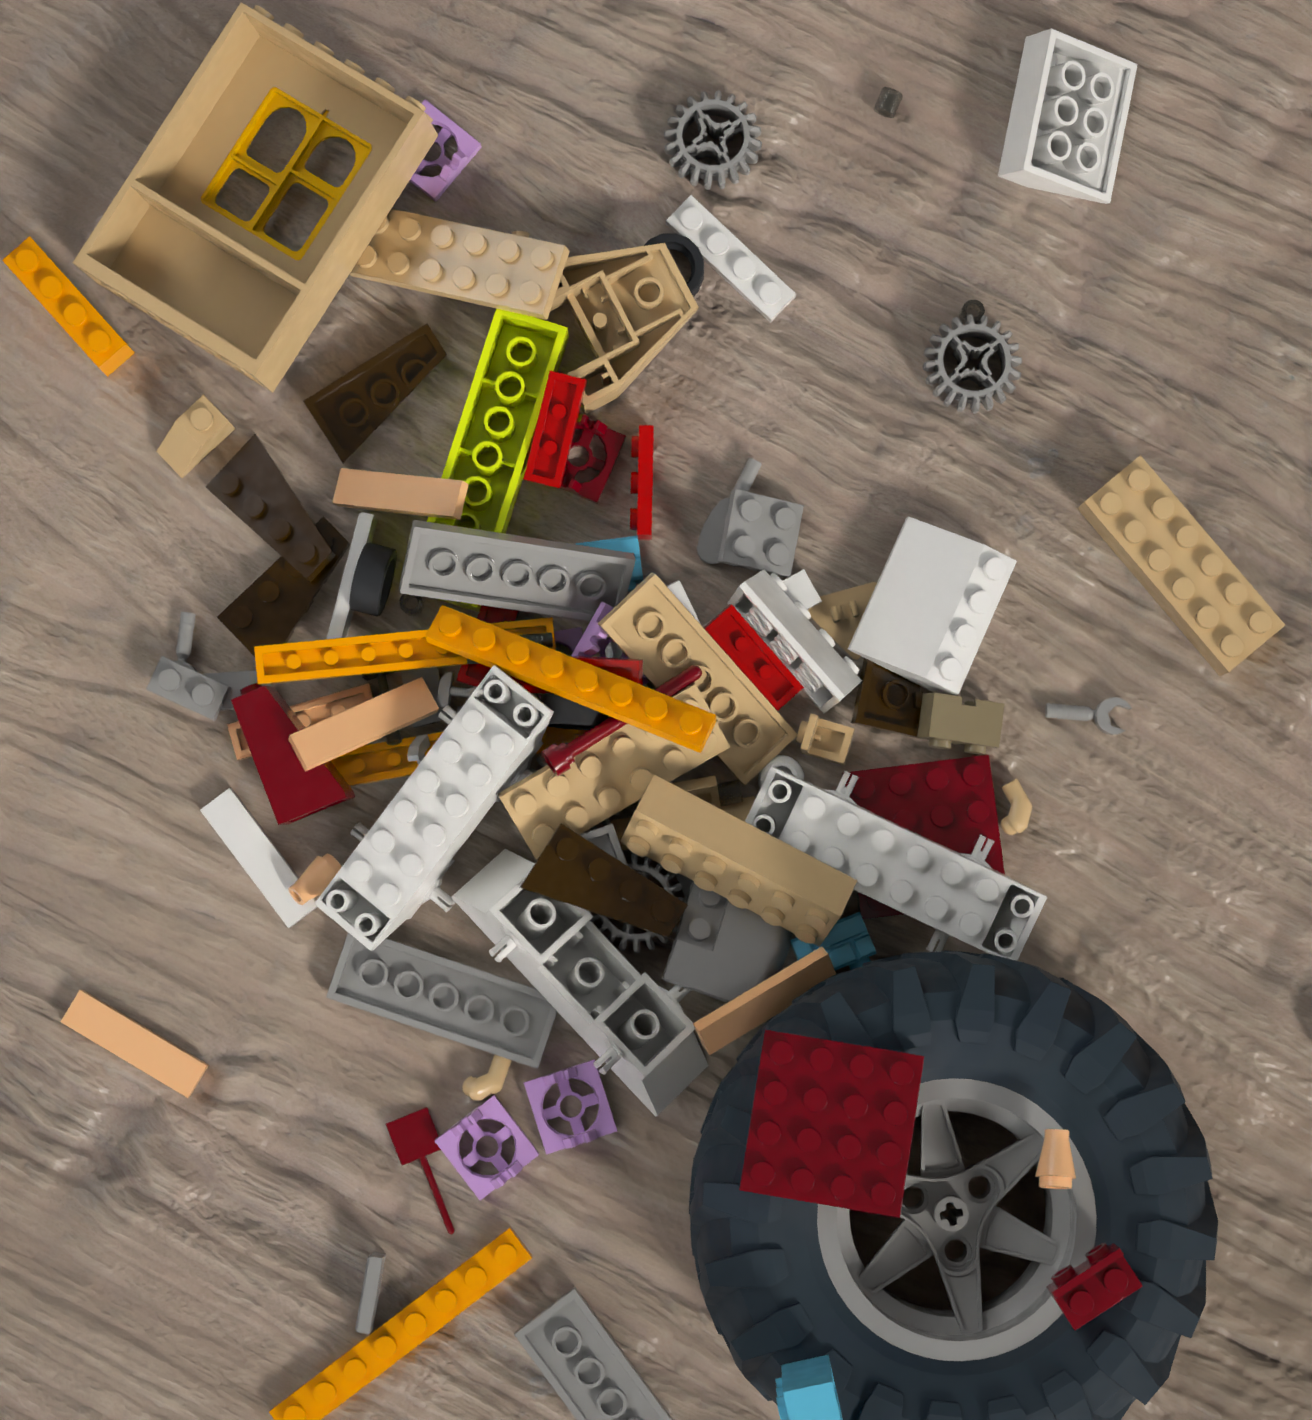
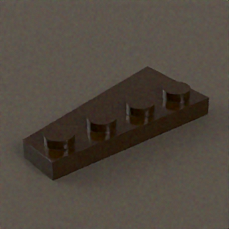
M324 516L316 523V526L336 556L312 582L308 581L281 556L217 616L254 657V646L284 644L289 641L297 624L314 602L313 599L322 585L327 582L350 546V543Z
M562 823L559 824L519 887L663 937H669L688 906Z

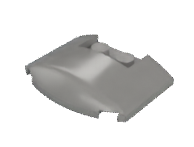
M692 881L686 900L688 906L682 914L662 980L728 1003L781 970L793 933L781 926H773L766 923L760 915L746 908H738L732 905L727 898L714 891L703 890Z

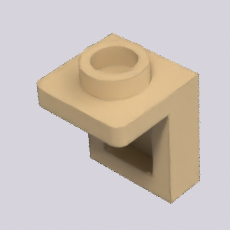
M811 713L808 722H801L796 742L802 743L800 748L802 754L845 765L855 730L848 726L820 719L818 715Z

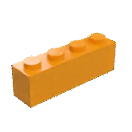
M30 236L2 260L107 377L135 353Z

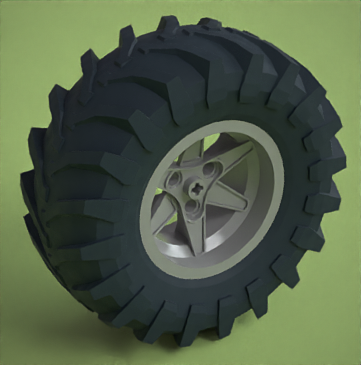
M942 950L941 952H916L895 955L863 963L862 967L833 975L794 999L791 1006L769 1019L757 1031L736 1058L737 1063L731 1068L721 1081L700 1131L702 1136L693 1158L691 1171L689 1214L692 1255L695 1259L700 1289L718 1334L723 1336L736 1366L767 1401H774L777 1405L775 1379L782 1377L781 1365L829 1355L843 1420H1121L1136 1399L1144 1405L1150 1401L1169 1378L1181 1335L1192 1338L1205 1307L1206 1260H1215L1218 1218L1208 1180L1213 1178L1205 1138L1186 1106L1181 1087L1168 1065L1133 1030L1126 1020L1098 997L1062 977L1058 978L1037 966L986 953L977 954ZM765 1030L925 1056L915 1116L921 1115L920 1176L907 1174L904 1188L905 1190L911 1186L918 1187L922 1194L921 1200L918 1204L911 1207L902 1203L900 1217L903 1220L866 1266L862 1264L853 1242L849 1218L850 1209L739 1190ZM948 1111H961L986 1117L1002 1125L1019 1141L976 1164L964 1168ZM1045 1129L1068 1130L1076 1179H1072V1189L1043 1188L1046 1208L1044 1230L1041 1233L995 1205L1034 1165L1038 1167ZM975 1176H984L987 1180L985 1192L978 1196L970 1195L968 1191L969 1181ZM946 1203L954 1206V1208L949 1210L948 1217H944L940 1213L946 1210ZM953 1239L961 1240L964 1244L962 1255L955 1259L947 1258L944 1253L946 1244ZM1101 1243H1106L1109 1246L1114 1243L1124 1253V1258L1143 1287L1079 1329L1074 1330L1046 1286L1053 1283L1051 1277L1060 1269L1068 1265H1072L1075 1268L1087 1260L1085 1254ZM979 1248L1032 1260L1019 1279L996 1297L982 1303ZM934 1255L952 1310L932 1309L912 1304L897 1297L884 1287Z

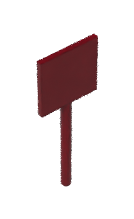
M425 1107L386 1123V1127L401 1166L417 1159L420 1160L447 1232L454 1234V1226L426 1157L441 1149L435 1143V1139L439 1136L429 1110Z

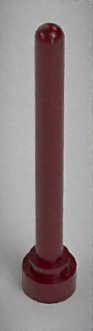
M692 665L654 690L671 697L698 680L702 676V670L699 666ZM609 717L565 745L562 742L558 746L554 743L541 751L551 771L558 777L571 769L570 764L575 762L574 757L627 725V723Z

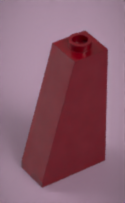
M254 683L240 689L241 696L231 699L278 825H289L355 798L352 788L331 761L305 772L288 740L291 734L304 729L305 726L275 687Z

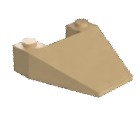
M665 243L567 258L550 311L568 303L596 357L595 360L567 373V375L587 380L581 403V409L586 415L617 399L699 309Z

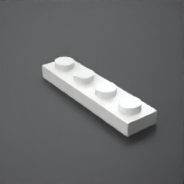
M692 195L666 220V225L679 235L689 238L698 246L704 261L770 323L795 298L796 293Z

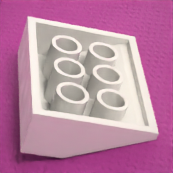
M1052 28L1027 36L1025 38L998 176L1028 188L1103 204L1110 203L1138 64Z
M906 517L848 650L932 692L958 695L1017 561L985 544L912 517Z
M764 569L744 581L727 604H732L802 684L804 687L802 690L824 714L862 681L857 676L860 671L850 658L845 656L842 659L833 647L836 644L824 629L817 630L809 621L811 614L799 601L793 603L786 595L787 587L775 573L769 575Z

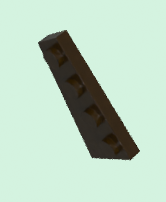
M425 324L303 402L344 464L447 354L429 325Z
M256 434L245 443L207 484L206 488L308 581L312 582L336 556Z
M864 658L860 675L862 681L858 685L851 723L917 738L923 692H920V685Z

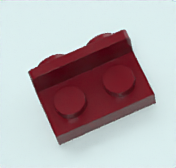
M1106 1243L1095 1246L1085 1254L1087 1258L1085 1262L1075 1268L1072 1265H1068L1060 1269L1051 1277L1053 1283L1046 1286L1074 1330L1079 1329L1143 1287L1124 1258V1253L1114 1243L1109 1246Z

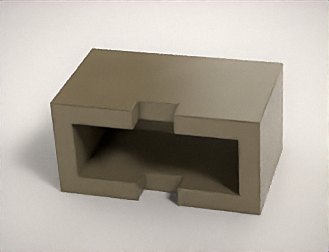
M936 692L923 694L917 738L929 740V747L951 749L952 743L964 745L963 752L982 755L986 754V749L999 748L1005 703L974 699V702L965 701L962 704L963 697Z

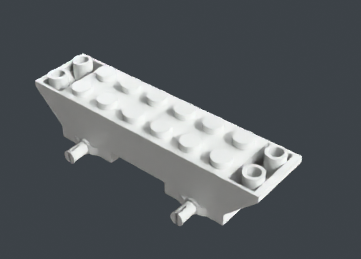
M493 665L458 713L449 705L442 709L444 712H440L438 717L448 724L447 728L371 829H367L361 822L354 826L356 829H352L350 834L360 841L359 845L314 903L370 951H373L405 920L411 919L421 904L431 899L445 912L452 908L450 905H454L455 901L440 888L444 874L455 861L452 858L493 804L501 800L498 793L533 774L528 769L530 768L532 758L543 745L541 740L554 711L496 665Z
M772 766L770 767L745 820L746 823L856 879L857 883L854 890L932 926L936 930L926 950L932 952L938 939H940L934 952H941L948 937L951 936L991 955L1018 960L1047 896L990 867L985 859L995 841L988 838L981 851L986 837L980 834L972 854L958 853L858 806L849 797L857 779H859L854 774L848 786L845 787L851 773L844 770V774L835 791L822 789L810 782H806Z
M504 849L451 898L495 944L489 950L490 955L493 957L501 950L494 960L501 962L503 958L507 957L599 1055L600 1058L593 1063L595 1068L597 1069L605 1062L606 1064L599 1072L605 1075L611 1068L654 1116H658L708 1066L693 1032L695 1030L693 1022L684 1014L679 1003L692 990L684 988L679 992L682 987L675 985L668 991L658 986L646 972L641 975L590 921L593 916L589 911L519 888L534 863Z

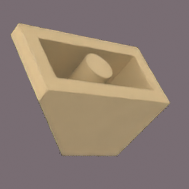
M203 394L176 419L156 452L183 478L228 437L235 428Z

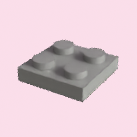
M739 489L731 490L717 562L759 572L765 569L768 574L775 573L780 577H791L804 505Z

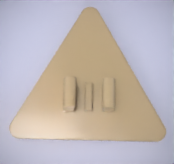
M876 582L820 596L822 602L808 609L811 618L854 660H858L861 656L848 650V647L876 587Z

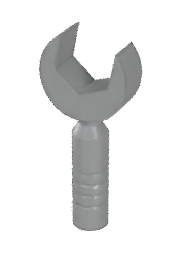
M181 612L176 647L178 661L174 662L197 672L192 665L187 663V659L191 655L196 614Z
M1118 697L1102 701L1095 710L1088 706L1047 703L1045 717L1079 721L1094 719L1100 731L1109 735H1117L1126 730L1111 726L1108 713L1115 706L1128 710L1132 708L1128 702Z

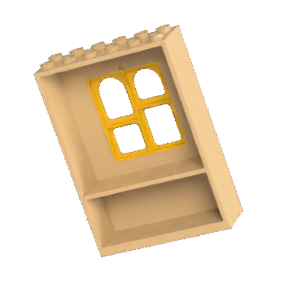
M241 2L74 259L73 264L100 286L273 393L435 142L438 134L431 124L433 119L424 112L426 107L411 96H407L404 100L394 94V87L378 77L375 81H372L363 75L365 71L356 63L348 59L342 63L333 57L334 52L318 41L314 45L303 39L304 34L294 26L285 23L282 27L275 23L273 15L262 7L255 5L252 9ZM280 108H292L303 115L306 121V133L284 170L276 173L249 157L247 149L272 112ZM334 137L347 140L355 150L354 166L344 183L339 187L328 184L305 168L306 162L315 148L322 141ZM235 169H242L269 186L268 195L249 221L241 220L216 204L218 193ZM295 183L305 186L328 201L326 211L302 248L298 251L290 250L267 236L264 232L266 224L290 187Z

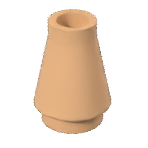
M328 853L322 857L316 856L298 880L289 887L290 895L298 904L304 905L309 900L323 893L342 866Z
M1045 1129L1044 1142L1035 1177H1039V1187L1072 1189V1179H1076L1068 1130Z

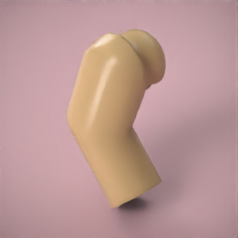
M1015 779L1001 787L1011 804L1009 815L1001 820V827L1008 835H1014L1017 832L1022 833L1028 826L1032 811L1029 798L1019 780Z
M494 1054L487 1074L478 1078L470 1076L464 1081L462 1086L464 1094L470 1096L472 1100L481 1101L500 1092L512 1060Z

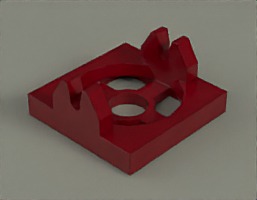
M579 414L575 429L584 430L579 442H573L570 450L574 447H583L589 453V459L585 465L580 467L573 466L567 460L566 465L568 467L563 476L560 489L598 504L626 440V435L609 429L607 425L599 420L594 421L585 414ZM594 434L599 437L604 445L605 461L594 457L589 447ZM587 468L600 472L596 477L587 482L579 483L575 480L577 473Z

